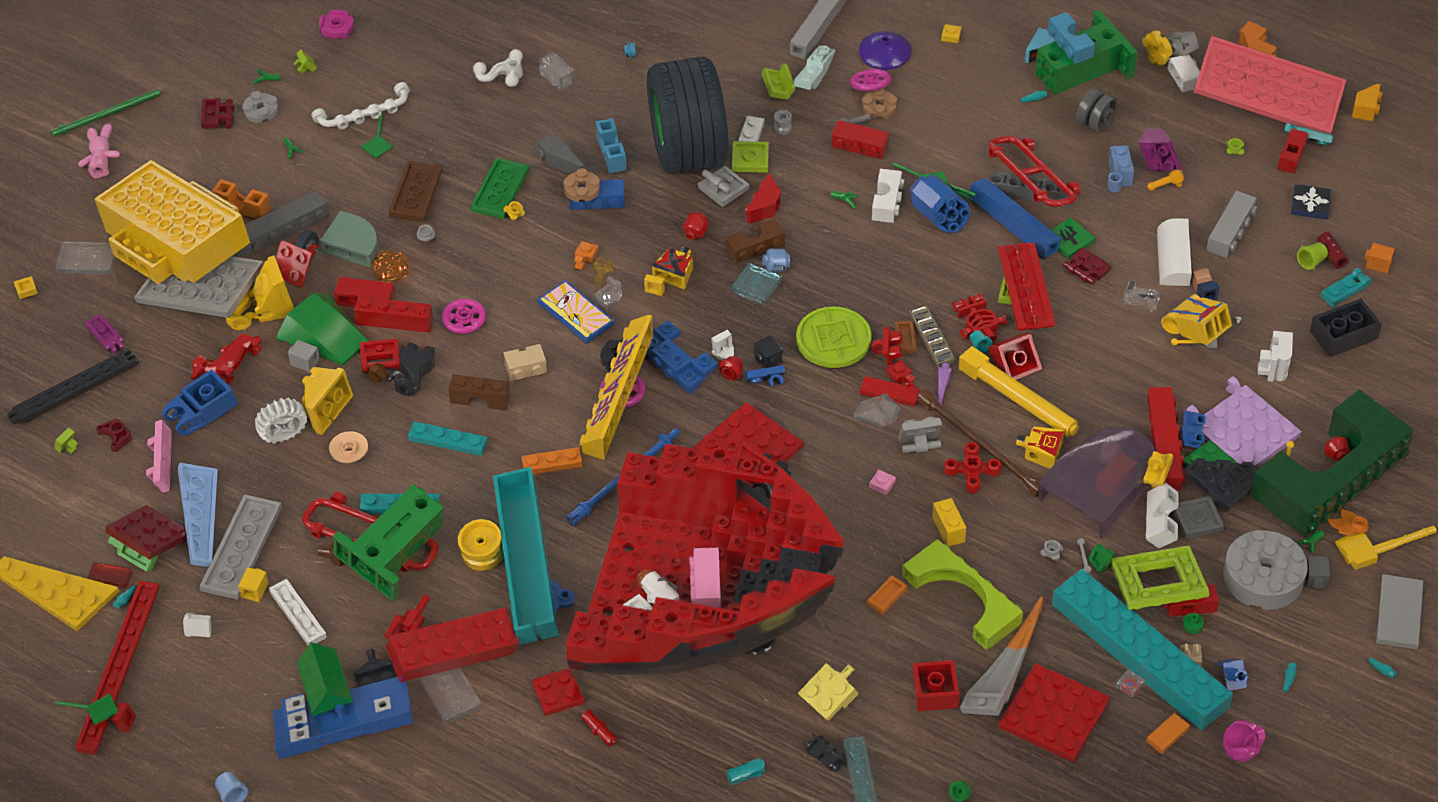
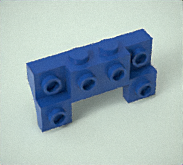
M667 320L654 329V335L645 356L652 361L656 368L661 369L667 378L672 379L684 391L691 394L699 388L703 380L712 371L718 368V363L706 352L694 360L673 342L681 335L680 330Z

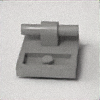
M723 166L713 174L705 169L702 173L705 179L698 183V188L722 207L749 190V184L726 166Z
M927 417L922 421L907 420L902 423L898 435L899 444L914 442V444L903 445L902 453L915 451L916 453L928 452V449L941 448L940 440L927 442V439L938 437L942 426L941 419Z

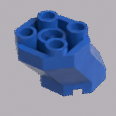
M934 174L929 175L930 177H919L910 188L913 206L944 232L955 233L961 230L970 219L969 204Z

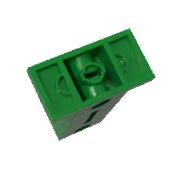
M1100 10L1093 12L1092 27L1075 33V36L1086 33L1094 42L1095 48L1092 58L1075 64L1071 58H1068L1066 52L1058 46L1056 41L1038 48L1035 69L1036 77L1054 95L1117 69L1128 79L1135 76L1138 51Z
M413 484L354 543L347 534L343 535L340 531L334 534L333 554L394 602L399 597V577L396 572L442 527L443 506L438 500L430 498L424 489L418 488Z

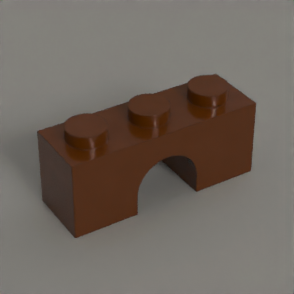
M775 219L759 224L758 237L756 238L747 237L743 231L726 237V250L735 264L762 255L768 249H778L785 245V233Z
M453 374L448 388L450 403L469 406L472 397H479L486 401L487 408L506 411L510 399L509 381Z

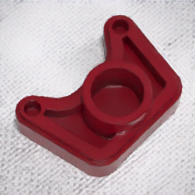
M119 419L111 420L96 427L99 435H108L113 440L111 443L113 452L119 451L132 440L131 432Z

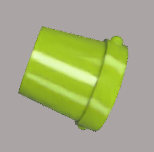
M1320 242L1309 246L1302 245L1297 252V259L1304 269L1315 270V267L1327 258L1328 251L1325 245Z

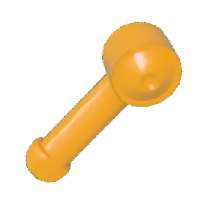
M1173 170L1169 173V176L1149 182L1147 188L1153 191L1171 182L1176 184L1177 187H1181L1184 181L1182 170Z

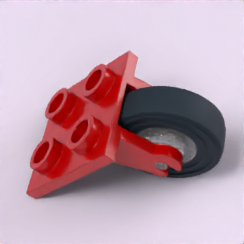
M304 230L295 241L287 242L281 240L276 261L284 281L303 288L311 260L317 253L319 236L316 232Z

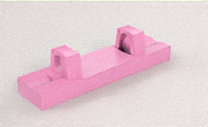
M163 420L155 422V436L147 441V445L154 451V466L146 470V476L159 487L162 493L170 491L172 430Z

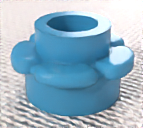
M627 42V45L624 46L625 55L631 59V57L636 56L635 43Z

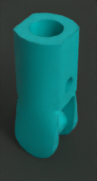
M755 759L727 770L726 775L729 783L732 786L750 778L761 776L764 773L765 763L762 759Z

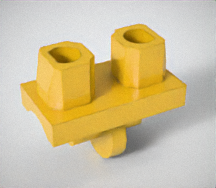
M1153 452L1152 457L1148 460V468L1143 479L1144 483L1151 484L1152 488L1163 486L1173 460V454Z

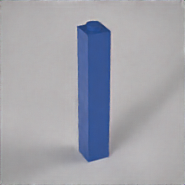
M986 178L972 184L971 192L976 195H969V198L1024 243L1034 242L1037 253L1043 258L1057 253L1061 241L1059 236Z

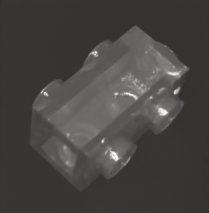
M554 52L539 59V72L560 91L575 83L574 69L568 66Z

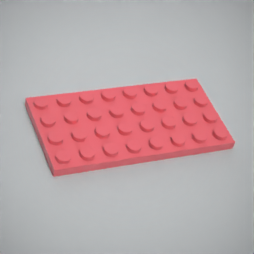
M1211 36L1193 92L1285 123L1331 134L1346 79Z

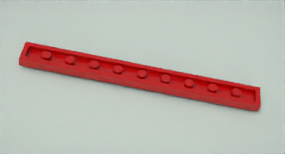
M139 580L92 703L110 694L116 705L159 592V583ZM88 712L75 746L76 752L97 755L110 718L94 725Z

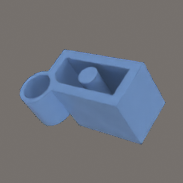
M1128 145L1110 146L1108 163L1111 173L1108 176L1107 189L1110 192L1116 193L1121 190V187L1132 186L1134 169Z

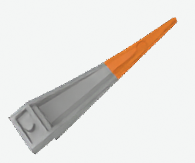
M1042 596L1038 599L1025 622L998 659L967 692L960 706L962 713L1000 714L1004 703H1007L1043 606L1044 599Z

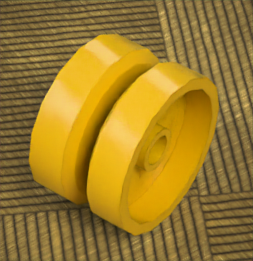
M484 519L473 520L460 530L458 545L462 558L468 567L473 570L485 571L498 566L503 560L501 531L495 523Z

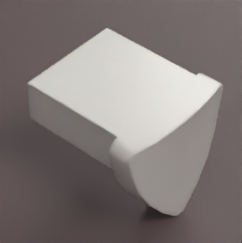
M728 330L711 338L712 355L722 361L729 356H734L732 336Z
M187 612L183 620L185 636L210 637L212 633L211 616L195 615L194 613Z

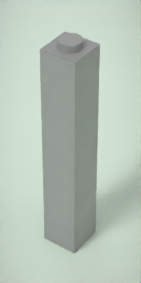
M819 0L790 41V55L806 60L847 0Z

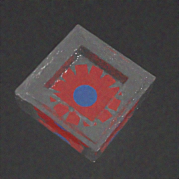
M1128 669L1116 682V687L1134 697L1145 684V679Z

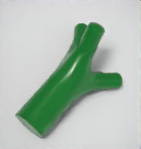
M258 68L257 71L261 77L252 83L255 85L265 80L280 81V74L266 73Z
M286 137L283 140L288 148V159H291L294 151L303 152V150L293 144L290 138Z
M833 190L831 192L832 198L844 200L853 209L856 208L851 198H857V195H853L852 191L843 193Z
M1318 530L1309 538L1297 543L1298 545L1309 544L1310 552L1313 553L1316 542L1324 537V532Z

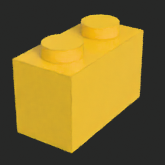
M949 498L933 503L932 518L944 543L948 547L964 543L966 539V526L953 499Z

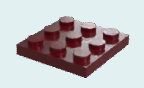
M148 505L107 525L105 529L106 534L149 560L187 540L186 528Z

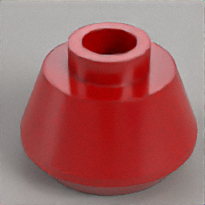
M729 356L719 363V371L726 379L734 381L742 377L743 363L740 358Z
M1342 436L1330 439L1324 447L1325 455L1334 461H1340L1350 453L1348 439Z

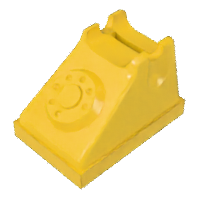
M274 255L268 257V260L264 262L253 289L249 291L250 297H255L252 303L254 306L257 305L255 308L256 314H261L258 317L260 323L285 318L294 309Z
M312 367L309 371L312 374L305 376L302 380L305 385L302 405L307 413V417H309L312 428L317 434H324L353 397L345 370L341 368Z

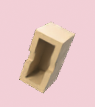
M540 344L526 347V350L520 352L518 349L503 352L505 367L510 381L547 373L546 359Z

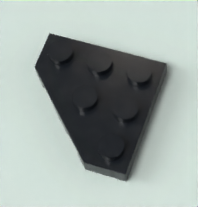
M1197 458L1184 470L1183 474L1228 512L1252 490L1255 472L1258 468L1251 462H1242L1241 464L1232 463L1229 460H1216L1214 462Z

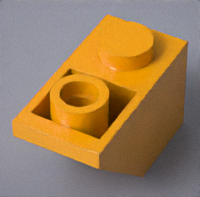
M1375 84L1357 92L1352 118L1374 120V115H1378L1380 104H1377V102H1381L1382 92H1379L1380 84Z

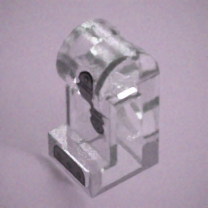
M1130 279L1124 292L1123 303L1152 311L1157 308L1161 294L1156 289H1147L1139 286L1137 281Z

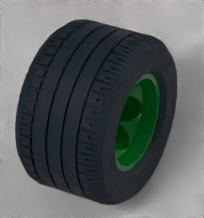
M701 56L652 65L647 72V96L655 147L662 169L669 174H679L722 166L727 161L729 154L728 127L722 89L714 63L710 59Z

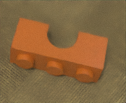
M222 179L219 180L212 190L214 194L236 206L241 215L258 219L268 214L271 210L269 196L266 193L252 189L246 197L238 191L235 183Z

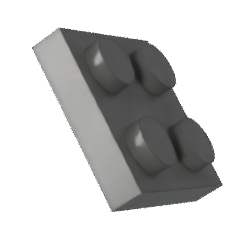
M1210 496L1179 502L1178 509L1173 510L1185 539L1218 533L1224 530V525Z

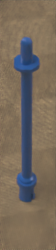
M674 428L667 435L659 434V442L643 455L654 456L665 447V444H671V441L679 435L680 430ZM620 474L587 502H580L577 508L566 516L567 521L574 517L569 524L575 526L583 517L589 516L591 508L617 487Z

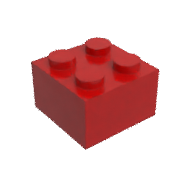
M954 660L913 663L912 682L917 712L956 709L959 707L960 694Z

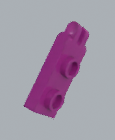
M101 314L84 322L88 331L106 351L111 350L115 354L118 352L116 346L120 350L124 349L122 337Z

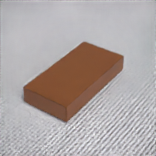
M913 321L894 322L895 331H900L903 337V342L896 344V346L900 345L902 354H916Z

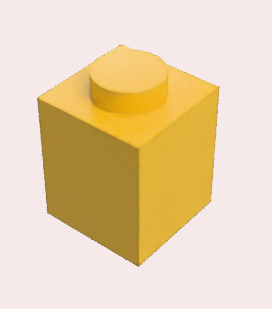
M247 567L238 585L241 598L260 602L268 585L266 571Z

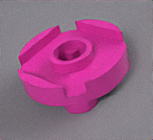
M332 10L329 11L328 15L325 16L324 14L321 16L319 27L322 36L325 38L346 39L354 28V21L348 12Z

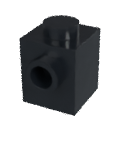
M771 336L754 343V356L758 364H762L764 368H770L782 363L783 349Z

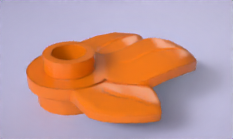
M1343 509L1340 512L1341 518L1328 520L1333 528L1339 529L1338 532L1344 535L1365 533L1369 528L1366 518Z

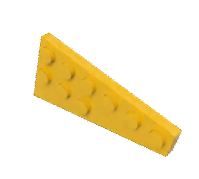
M5 556L0 559L1 581L75 631L80 630L119 593V588L116 586Z

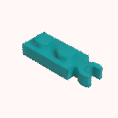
M1286 123L1284 131L1290 132L1291 128L1309 133L1308 140L1310 138L1317 139V143L1323 145L1332 143L1334 139L1333 134Z

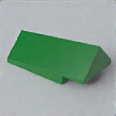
M311 642L298 660L297 666L312 715L315 716L334 709L338 704L345 705L353 701L336 649Z

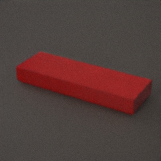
M867 376L864 377L860 389V395L913 407L916 406L917 397L920 393V388Z

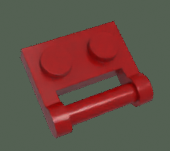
M398 339L360 342L362 373L368 372L375 363L383 364L386 369H400ZM393 358L392 361L367 363V361Z

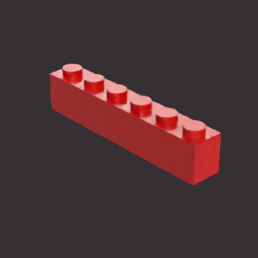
M1149 387L1147 406L1153 452L1173 454V460L1164 484L1167 483L1174 490H1181L1182 483L1186 482V475L1183 474L1184 470H1182V467H1184V456L1180 455L1182 440H1178L1180 425H1176V421H1178V410L1174 409V406H1176V395H1173L1172 387Z

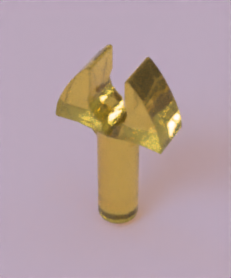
M602 257L593 263V270H598L594 285L597 287L601 286L605 272H613L610 258H608L607 264H604V266H602Z

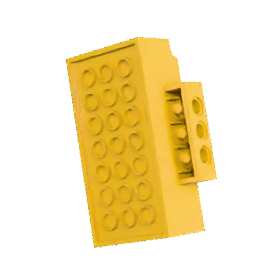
M152 160L95 198L105 230L112 235L108 241L113 255L157 284H160L172 274L184 282L191 281L195 283L250 243L242 215L236 206L194 181L186 182Z

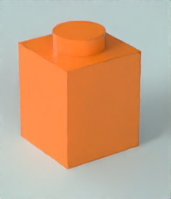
M1373 243L1371 250L1367 249L1364 260H1367L1366 268L1388 274L1395 248Z

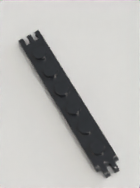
M126 349L14 406L12 411L7 414V417L14 425L19 422L26 423L137 366L139 360L130 349Z

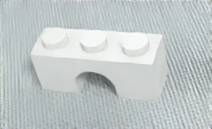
M880 169L877 185V194L880 195H875L872 220L893 223L894 217L898 216L899 205H897V202L901 203L902 192L900 190H903L905 179H901L902 171Z
M1167 483L1147 492L1146 539L1157 548L1178 540V524L1168 517L1170 512L1178 509V492Z

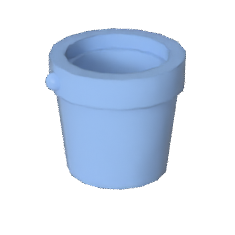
M225 772L215 781V786L222 802H243L246 799L248 789L233 773Z

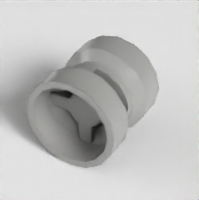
M779 110L774 114V131L777 134L785 135L790 133L792 115L789 111Z

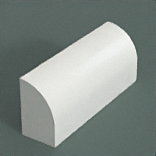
M1188 219L1166 220L1157 228L1160 285L1190 286L1192 272Z

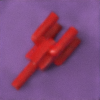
M423 595L415 610H407L403 617L396 615L386 630L384 637L389 640L391 635L419 629L425 620L421 614L430 601V597Z

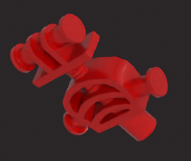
M977 293V296L974 297L972 295L968 296L967 301L965 298H961L959 302L953 301L952 307L955 312H958V318L967 316L965 329L959 330L964 340L974 331L980 330L993 343L997 339L994 332L998 331V325L1003 324L1006 326L1007 319L1005 315L996 318L992 310L986 309L987 301L981 293Z

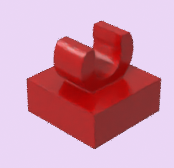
M120 703L117 709L118 713L109 718H113V724L117 725L121 732H129L137 715L128 703Z

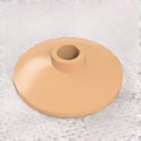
M343 432L332 439L329 451L336 461L353 463L366 455L368 442L360 433Z

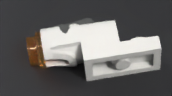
M644 569L640 572L637 581L639 586L647 593V602L652 607L656 597L679 601L678 587L653 570Z

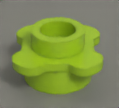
M1233 138L1227 141L1228 149L1226 152L1228 154H1244V143L1242 140Z

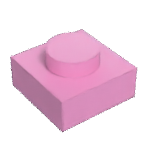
M878 470L869 482V488L887 495L895 484L896 477Z

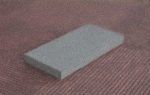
M1382 574L1376 643L1418 649L1423 580Z

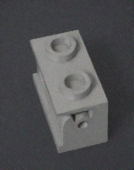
M1174 32L1172 36L1167 38L1172 48L1171 56H1185L1200 48L1195 32Z

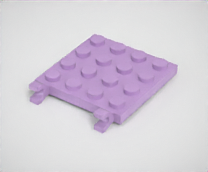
M1234 376L1227 380V383L1230 385L1226 387V390L1232 393V395L1204 414L1206 416V423L1202 427L1204 440L1214 442L1236 462L1241 464L1242 462H1251L1256 467H1259L1284 449L1288 441H1295L1302 433L1300 429L1247 385L1240 387V383ZM1193 405L1188 407L1186 410L1199 413L1197 408Z

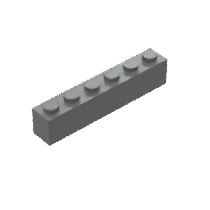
M314 191L245 224L250 243L235 253L233 257L244 258L328 217L329 212L326 201L317 191Z

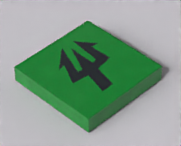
M1071 217L1051 229L1052 232L1061 238L1058 251L1067 259H1070L1082 247L1086 249L1096 241V237Z

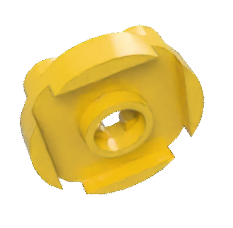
M1154 30L1142 39V43L1148 53L1149 61L1152 64L1164 65L1169 62L1172 48L1166 37L1162 38L1159 35L1161 32Z

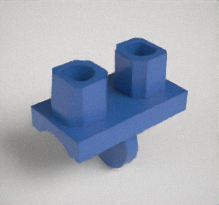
M1184 411L1183 427H1180L1182 446L1198 449L1204 443V435L1202 433V427L1206 423V416L1204 414Z

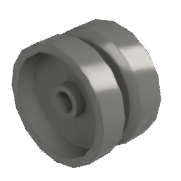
M1095 87L1091 88L1078 106L1076 121L1084 126L1089 125L1090 129L1098 133L1103 132L1115 116L1118 107L1117 98L1109 94L1104 95L1103 91Z

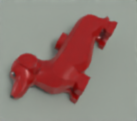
M241 334L229 346H223L220 352L221 355L215 360H208L204 356H197L192 363L193 372L190 378L196 380L212 369L221 379H225V383L229 386L235 379L231 374L237 371L244 356L252 351V355L256 357L262 350L260 336L252 337Z

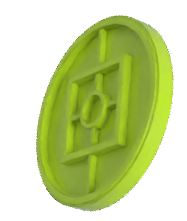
M824 307L812 311L801 320L796 331V343L801 354L810 362L823 367L840 368L852 365L861 360L871 346L872 334L867 321L855 311L843 307Z

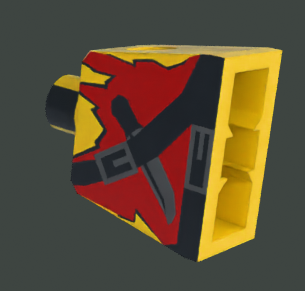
M682 247L680 251L668 249L653 264V276L663 278L664 283L684 290L693 270V257L690 255V249L687 247Z

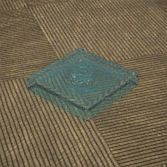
M748 263L731 286V291L764 304L782 280V275Z

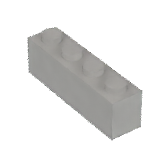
M1239 191L1234 193L1208 238L1206 251L1226 258L1230 252H1234L1237 240H1241L1243 236V229L1248 228L1251 221L1250 217L1256 214L1258 208L1255 205L1256 197Z

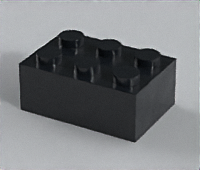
M1358 299L1313 316L1310 332L1329 357L1378 339L1382 323L1362 299Z

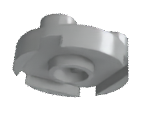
M259 91L252 92L251 96L242 105L245 117L254 123H262V120L265 119L269 121L278 113L276 97L260 93Z

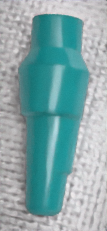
M1046 90L1036 91L1020 100L1022 103L1038 101L1047 97Z
M133 585L120 594L113 603V606L119 609L125 605L134 594L136 586Z
M1374 658L1369 659V663L1384 676H1389L1392 679L1396 677L1397 672L1391 666L1383 664Z
M1289 663L1288 668L1285 670L1284 692L1289 691L1297 674V664Z

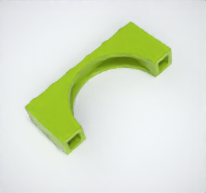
M938 539L903 565L902 577L915 589L929 582L949 580L962 583L979 595L983 601L985 612L973 628V639L986 650L990 649L1022 624L1023 611L1021 608L1008 600L1004 593L995 589L990 581L981 577L976 569L968 566L960 556L955 555L946 544L941 543Z

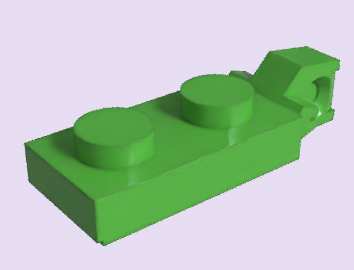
M110 536L108 543L117 547V555L147 572H152L158 556L149 560Z

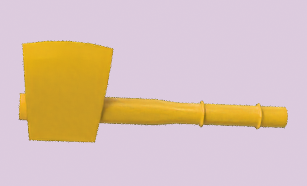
M1433 525L1372 546L1365 533L1347 535L1335 541L1345 557L1347 564H1351L1357 570L1377 563L1378 554L1417 539L1428 537L1436 533L1437 530Z

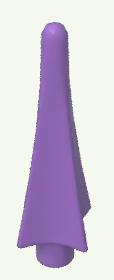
M943 363L942 368L938 367L937 402L940 405L951 377L950 372L952 368H949L950 365L948 363Z

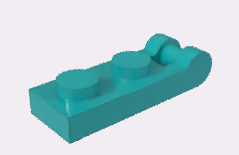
M1356 268L1348 276L1321 291L1320 297L1329 305L1335 307L1368 287L1372 283V279L1369 276H1365L1360 268Z

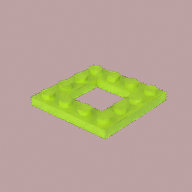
M1190 546L1116 557L1111 560L1112 569L1128 610L1209 597V589ZM1175 566L1181 580L1180 583L1143 588L1137 572H1147L1149 570L1166 569Z

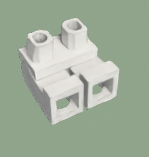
M1273 331L1270 350H1261L1258 375H1268V381L1272 382L1273 380L1284 381L1287 378L1292 357V332Z

